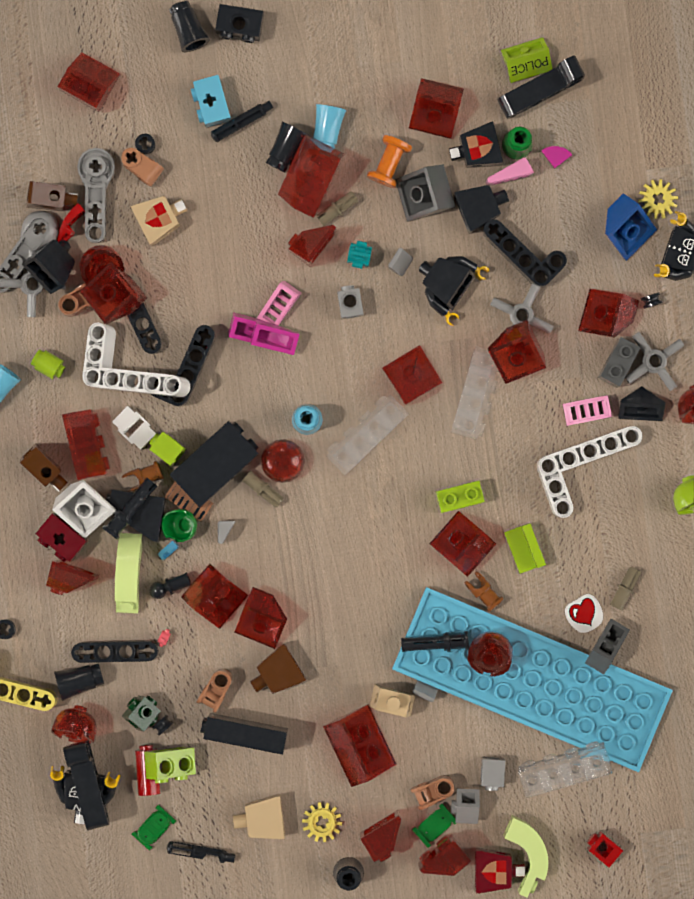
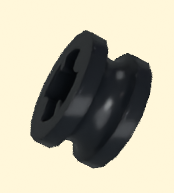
M146 133L140 134L135 140V146L142 154L148 155L154 151L156 145L151 135ZM145 138L151 143V147L147 146V150H143V147L139 145L140 141L144 142L143 139Z
M660 292L640 298L645 303L643 308L646 309L663 303L659 299Z
M0 620V630L3 623H5V626L9 624L11 627L8 630L9 634L6 636V633H3V635L0 633V638H12L16 632L15 624L10 620Z
M165 715L152 729H156L158 731L157 735L160 736L174 722L169 721L168 715Z

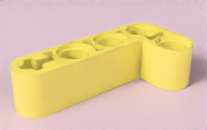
M0 677V683L8 686L7 695L0 694L1 701L41 711H48L57 703V695L50 689ZM21 689L29 691V700L26 701L20 698L19 692ZM46 695L51 700L47 705H44V701L40 699L35 700V703H33L35 697L43 698Z

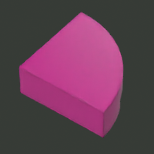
M550 146L541 150L554 169L572 156L567 149L559 146Z

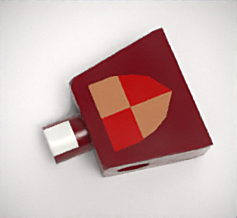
M475 848L476 894L512 888V878H525V864H512L510 853Z

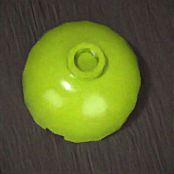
M694 475L683 478V483L678 485L674 491L673 502L678 515L694 513Z

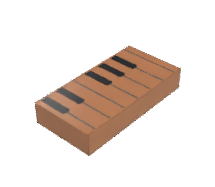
M176 481L165 495L166 499L178 507L190 511L201 522L214 504L208 500L199 508Z

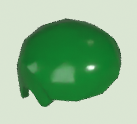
M179 508L169 511L164 515L161 521V529L166 538H171L176 542H184L192 539L195 535L197 521L190 511Z

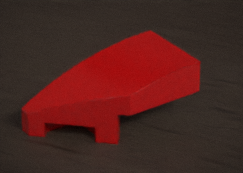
M79 203L64 218L58 234V242L60 240L68 241L76 234L70 226L85 214V210Z

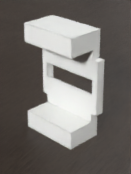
M129 406L112 421L119 428L118 431L140 450L156 434L150 428L151 425L137 411L134 413ZM139 419L144 421L129 438L125 435Z

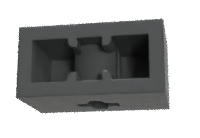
M622 337L618 338L597 378L616 388L620 387L641 347Z
M610 619L585 664L605 674L630 629Z

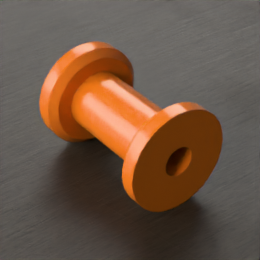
M384 135L382 141L387 145L377 170L369 171L367 177L386 187L395 188L397 183L392 177L403 152H411L412 146L395 137Z

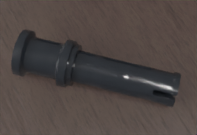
M146 477L122 509L115 511V516L107 526L104 525L102 528L118 540L120 538L119 534L127 525L131 524V518L158 486Z
M468 630L464 631V633L456 634L445 632L442 636L401 638L402 652L444 649V651L450 652L451 649L464 648L468 651Z

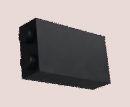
M230 421L225 423L170 474L199 508L259 455L256 451L259 448L251 438L246 440L242 436L244 430L236 422L233 424Z
M210 713L207 718L204 717L200 733H204L203 739L281 755L284 752L288 728Z

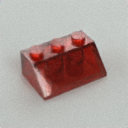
M304 135L278 195L294 209L314 218L320 210L345 153L308 135Z
M91 409L62 414L77 480L82 481L108 475L107 470L111 468L108 456L104 457L102 448H105L103 435L98 434L97 427L100 426L98 414H94Z
M369 704L323 726L351 787L368 782L396 765Z

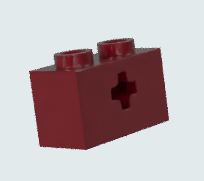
M52 513L35 533L39 537L37 541L46 548L52 547L56 551L54 555L63 562L66 560L72 562L89 542L55 513ZM64 534L65 544H57L58 538L55 536Z

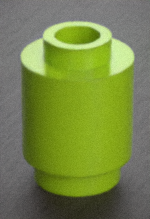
M39 349L31 361V365L35 367V370L52 380L55 377L60 378L65 370V366H63L64 360L46 350L42 351Z

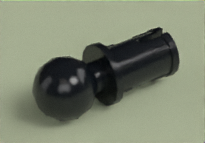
M186 572L172 579L165 578L166 583L164 584L161 582L153 583L150 586L149 592L153 598L161 599L168 591L172 595L174 591L192 586Z

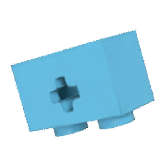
M219 75L194 81V88L190 90L194 102H199L200 109L196 110L199 122H204L206 128L229 122L231 117ZM209 97L214 101L211 107L207 103V98Z

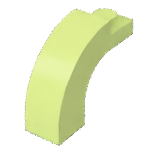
M120 533L115 571L116 612L138 614L142 534Z
M512 815L503 836L505 839L520 845L527 852L528 867L518 892L520 895L528 898L529 893L533 894L537 887L538 881H536V877L544 881L546 879L548 854L538 832L526 821Z

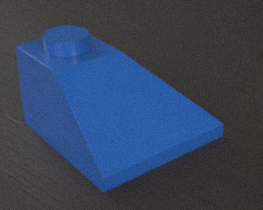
M623 193L608 208L605 234L623 259L627 261L657 231V228L640 204Z

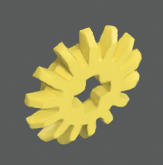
M659 179L658 185L655 184L654 180H651L652 187L645 184L644 187L647 191L639 192V194L644 195V198L638 199V203L644 202L645 205L642 206V209L647 208L649 210L647 212L648 217L652 212L654 213V219H657L660 213L662 219L666 218L665 212L667 211L671 215L673 212L670 207H677L672 200L678 199V196H672L671 194L676 189L668 190L669 182L662 186V179ZM661 193L664 203L654 204L655 199L653 195Z
M318 802V809L311 805L312 813L305 811L304 814L309 817L308 819H302L303 823H308V826L304 827L303 830L309 829L311 831L307 835L309 838L313 834L316 835V842H318L319 837H323V842H327L326 836L328 835L333 840L332 832L334 831L338 834L340 832L336 825L342 826V822L336 821L337 818L341 817V814L334 815L337 808L334 807L329 810V803H326L325 808H322L321 802ZM319 816H322L323 819H328L329 822L326 823L325 828H322L321 825H316V822L319 821Z

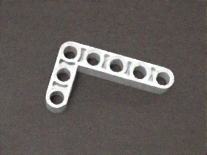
M99 322L89 327L83 368V381L87 386L173 397H184L189 393L190 383L183 377L112 369L116 339L115 329L110 325ZM102 329H103V330H104V335H103V337L101 338V337H100V333H101V331H102ZM101 351V358L98 360L97 355ZM98 373V380L95 382V375ZM118 375V382L115 384L114 379ZM138 377V384L135 387L134 381ZM158 379L159 384L155 389L154 383ZM178 381L179 387L177 391H175L174 386L175 383Z
M635 426L626 427L540 458L537 462V470L553 514L557 517L565 518L573 512V504L561 473L562 471L638 445L642 440L641 430ZM629 430L634 431L637 436L633 443L628 442L626 439V433ZM609 437L613 438L616 442L613 450H608L605 447V440ZM587 445H591L595 449V454L591 458L584 454V448ZM566 452L574 456V462L571 465L563 462V455ZM544 460H550L553 463L552 471L545 472L542 469ZM554 480L558 481L561 486L558 493H552L549 489L550 483ZM561 501L568 505V511L565 514H560L557 511V504Z

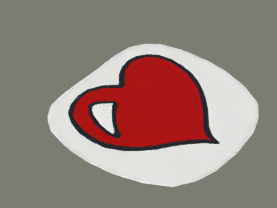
M590 594L578 598L565 608L568 622L580 633L595 629L603 620L602 608L597 599Z

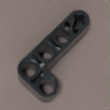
M573 55L560 62L554 69L502 95L497 101L506 118L510 119L579 83L584 79L585 73L576 56Z
M489 220L483 228L485 239L531 284H535L540 288L545 287L567 263L566 255L558 250L551 252L541 262L498 220ZM489 226L492 228L496 226L498 228L497 234L500 237L503 233L506 235L499 244L496 242L499 237L495 233L492 235L488 233L490 230ZM505 241H512L515 249L511 252L506 251L503 248ZM527 256L531 262L530 266L522 267L519 264V258ZM552 256H558L561 259L562 264L560 267L552 266L550 262ZM540 271L546 275L544 283H539L535 280L536 272Z
M201 325L196 329L176 376L182 377L183 372L186 370L192 371L194 375L192 381L189 382L190 391L184 400L176 403L173 400V396L151 394L152 396L177 407H183L188 403L215 342L216 335L210 326ZM206 330H209L208 334L211 338L205 339L203 345L207 346V348L204 350L202 347L195 345V343L198 342L200 344L202 341L200 333H205ZM194 350L202 352V359L198 362L191 360L190 356ZM178 381L175 383L174 386L175 391H177L179 387Z
M89 740L66 745L63 747L64 757L67 766L71 768L87 831L110 825Z

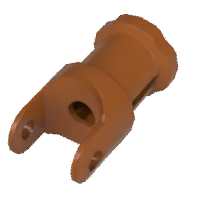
M154 461L153 465L143 469H134L121 476L125 478L135 475L139 480V484L128 489L127 492L137 490L146 477L151 481L164 479L157 461Z
M476 571L475 576L480 580L481 587L476 589L468 581L464 583L471 593L488 607L487 611L490 612L503 598L502 596L499 597L490 588L491 584Z

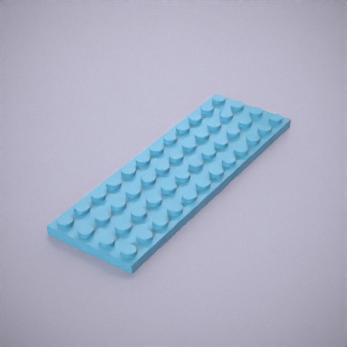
M428 587L425 588L405 638L442 636L445 632L456 634L464 633V631L468 630L469 650L466 651L464 648L451 649L450 652L444 651V649L402 652L401 646L392 670L636 772L640 771L672 694V689L612 664L605 674H602L585 664L589 656L586 653Z

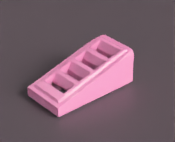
M522 158L488 177L486 184L492 186L533 175L534 171L527 159Z
M286 281L280 282L257 319L279 326L301 295V292ZM282 290L292 296L291 299L282 293ZM277 297L286 302L287 305L284 306L276 300ZM272 304L282 311L281 314L271 308ZM269 312L271 315L276 317L277 320L273 321L265 314Z
M608 395L563 404L567 426L612 417ZM600 401H601V403H602V408H603V413H604V414H601V415H600V413H599V408H598V403H597V402H600ZM590 403L593 404V409H594V415H595V416H591V415H590V410H589V405H588V404H590ZM579 405L584 406L586 418H582ZM575 406L576 420L572 418L570 407Z

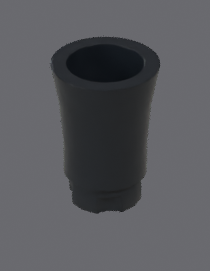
M185 0L172 5L169 11L179 38L181 51L184 53L191 52L205 46L210 41V38L202 28L189 1Z
M282 121L266 164L285 173L288 165H291L309 135Z
M99 663L91 667L89 664L79 668L54 671L62 701L104 684Z
M345 857L335 864L333 876L340 888L351 891L356 889L363 880L364 868L357 859ZM351 873L352 878L346 879L344 875Z

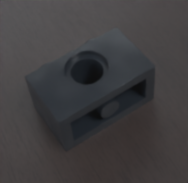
M219 4L215 28L216 34L226 40H233V37L242 38L241 41L245 43L260 41L264 12ZM237 20H242L246 24L243 29L238 30L233 27L234 23Z

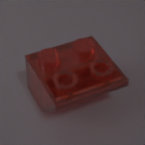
M81 52L67 68L57 87L66 95L100 112L121 74Z
M209 563L181 598L194 611L220 629L248 597V594Z
M451 834L449 837L443 836L436 843L437 847L433 851L427 850L419 857L420 862L418 866L419 870L424 874L455 876L471 862V859L466 850Z

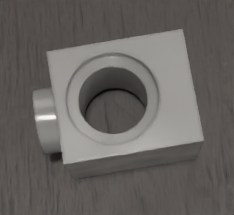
M354 285L341 287V291L337 292L341 319L363 316L359 288L355 289ZM347 296H353L356 299L357 303L354 307L349 308L344 305L343 301Z
M482 757L480 784L485 786V790L498 791L499 787H504L505 759Z

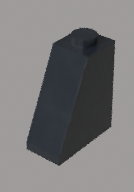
M112 489L111 494H107L106 501L116 511L118 509L121 510L134 493ZM150 495L131 518L132 521L129 526L152 541L159 542L166 498Z

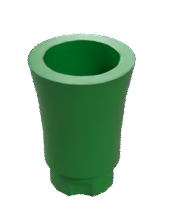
M515 127L504 135L502 149L509 158L519 160L525 158L531 152L532 135L527 128ZM521 138L523 143H516L515 139Z

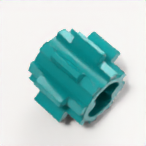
M362 241L351 243L347 263H352V267L360 269L363 266L368 267L372 247L367 246V242Z

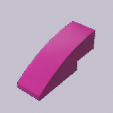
M235 312L233 313L228 331L230 338L250 342L254 346L294 355L300 335L295 331Z

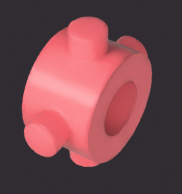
M169 629L162 631L158 639L160 647L166 646L171 636Z

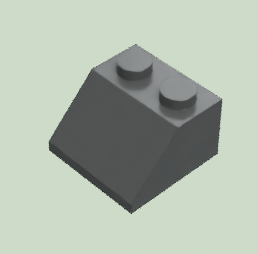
M444 164L427 166L395 179L407 222L438 214L455 207Z

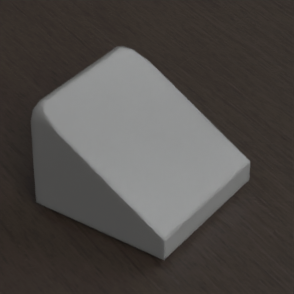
M400 248L389 263L388 269L399 276H403L413 258Z
M236 521L218 522L219 544L224 543Z
M417 680L412 691L413 694L433 702L438 688Z

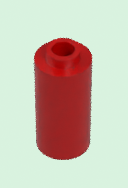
M151 744L140 745L139 750H135L138 796L161 794L160 783H155L154 779H146L144 752L157 750Z

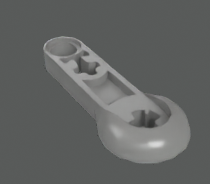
M92 148L81 155L77 168L85 186V236L92 243H100L106 236V188L113 176L115 165L110 153L104 149ZM93 161H98V164L102 165V169H98L99 172L94 173V170L90 168L91 163L94 164ZM94 205H97L102 210L101 213L97 214V220H102V224H89V220L94 221V214L90 213V209H94ZM99 227L102 234L99 239L94 240L90 237L89 232L91 228Z
M35 211L25 218L22 224L20 240L0 266V277L11 279L2 271L5 269L8 272L11 269L10 261L15 262L18 259L20 268L18 270L14 268L10 273L14 275L12 279H18L25 270L22 263L28 258V250L37 251L44 244L53 239L56 240L59 234V225L52 214L46 211ZM45 224L46 227L44 229L46 232L44 234L40 232L37 235L35 233L37 231L35 229L36 225L41 226ZM11 288L0 289V293H6Z

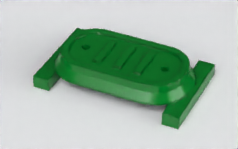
M442 803L439 805L441 809L434 811L419 825L418 829L416 827L412 829L427 848L431 846L429 842L438 838L451 826L452 822L454 825L456 824L454 816Z
M159 804L156 806L158 811L153 812L139 827L138 831H134L131 834L149 851L152 848L151 844L155 843L169 828L170 822L172 824L176 822Z

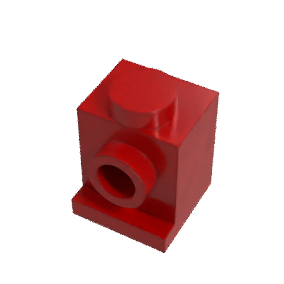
M601 831L599 834L593 833L587 841L589 844L587 847L588 851L609 868L623 852L620 846ZM601 843H605L606 849L601 851L598 846Z

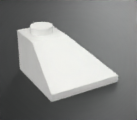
M84 480L70 484L55 498L52 509L84 538L90 535L116 511L108 501Z

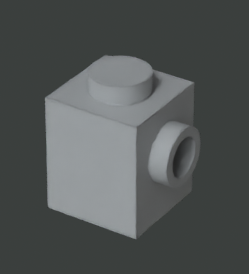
M457 789L456 800H452L451 814H455V823L478 824L480 808L479 790Z

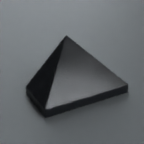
M641 386L621 399L618 419L663 421L665 402Z

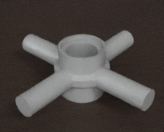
M28 250V257H30L35 252V250ZM29 272L24 274L21 279L0 278V287L21 288L23 293L27 295V317H36V295L45 288L37 281L36 289L30 290L27 287V280L34 277Z
M532 284L524 302L514 307L495 297L493 298L490 305L509 314L510 320L513 323L504 341L505 345L512 347L520 329L529 325L549 334L551 333L554 326L534 317V312L531 308L540 289L539 286ZM518 310L527 312L528 318L526 321H519L516 318Z
M640 332L633 335V339L641 347L640 349L644 356L643 364L625 376L628 383L630 384L646 372L658 373L669 391L676 388L677 385L665 369L667 364L666 358L684 347L683 342L678 339L660 351L651 349ZM652 355L660 359L658 367L650 365L649 358Z

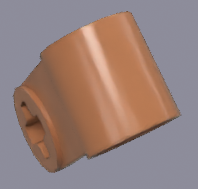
M128 148L122 153L121 160L123 166L146 185L152 187L164 168L135 148ZM133 155H136L135 158L137 162H130L129 164L127 156L132 157Z
M88 281L60 298L58 306L65 316L72 317L99 304L103 299L98 297L92 286L94 284L93 281ZM86 291L89 292L91 299H89ZM68 300L75 302V308L72 311H65L63 308L64 303Z
M226 669L217 670L203 689L197 703L205 704L216 713L232 683L231 673ZM219 674L225 675L228 679L227 684L219 685L216 681V676Z
M443 775L411 788V792L415 794L419 803V810L428 808L450 797L454 792L453 780L449 776ZM443 781L448 782L451 788L447 792H442L438 789L439 783Z

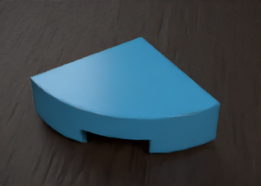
M173 540L157 555L161 560H165L179 548V545Z

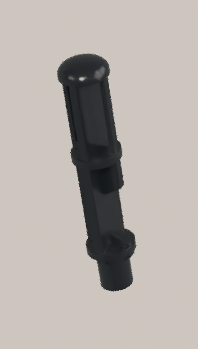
M267 101L264 104H257V106L212 130V139L218 143L265 116L266 112L273 109L271 102Z
M169 841L167 845L168 854L203 859L205 856L218 857L220 863H234L236 854L227 853L225 850ZM173 843L192 846V848L175 847ZM172 850L189 852L190 856L172 853Z

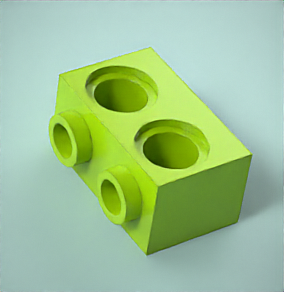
M165 432L161 434L156 433L149 442L152 445L149 450L173 467L187 450Z
M480 481L435 491L440 513L485 502Z
M182 746L144 752L146 779H154L155 783L169 782L168 778L187 780L188 775L196 774L194 747ZM160 763H162L161 771L159 769Z

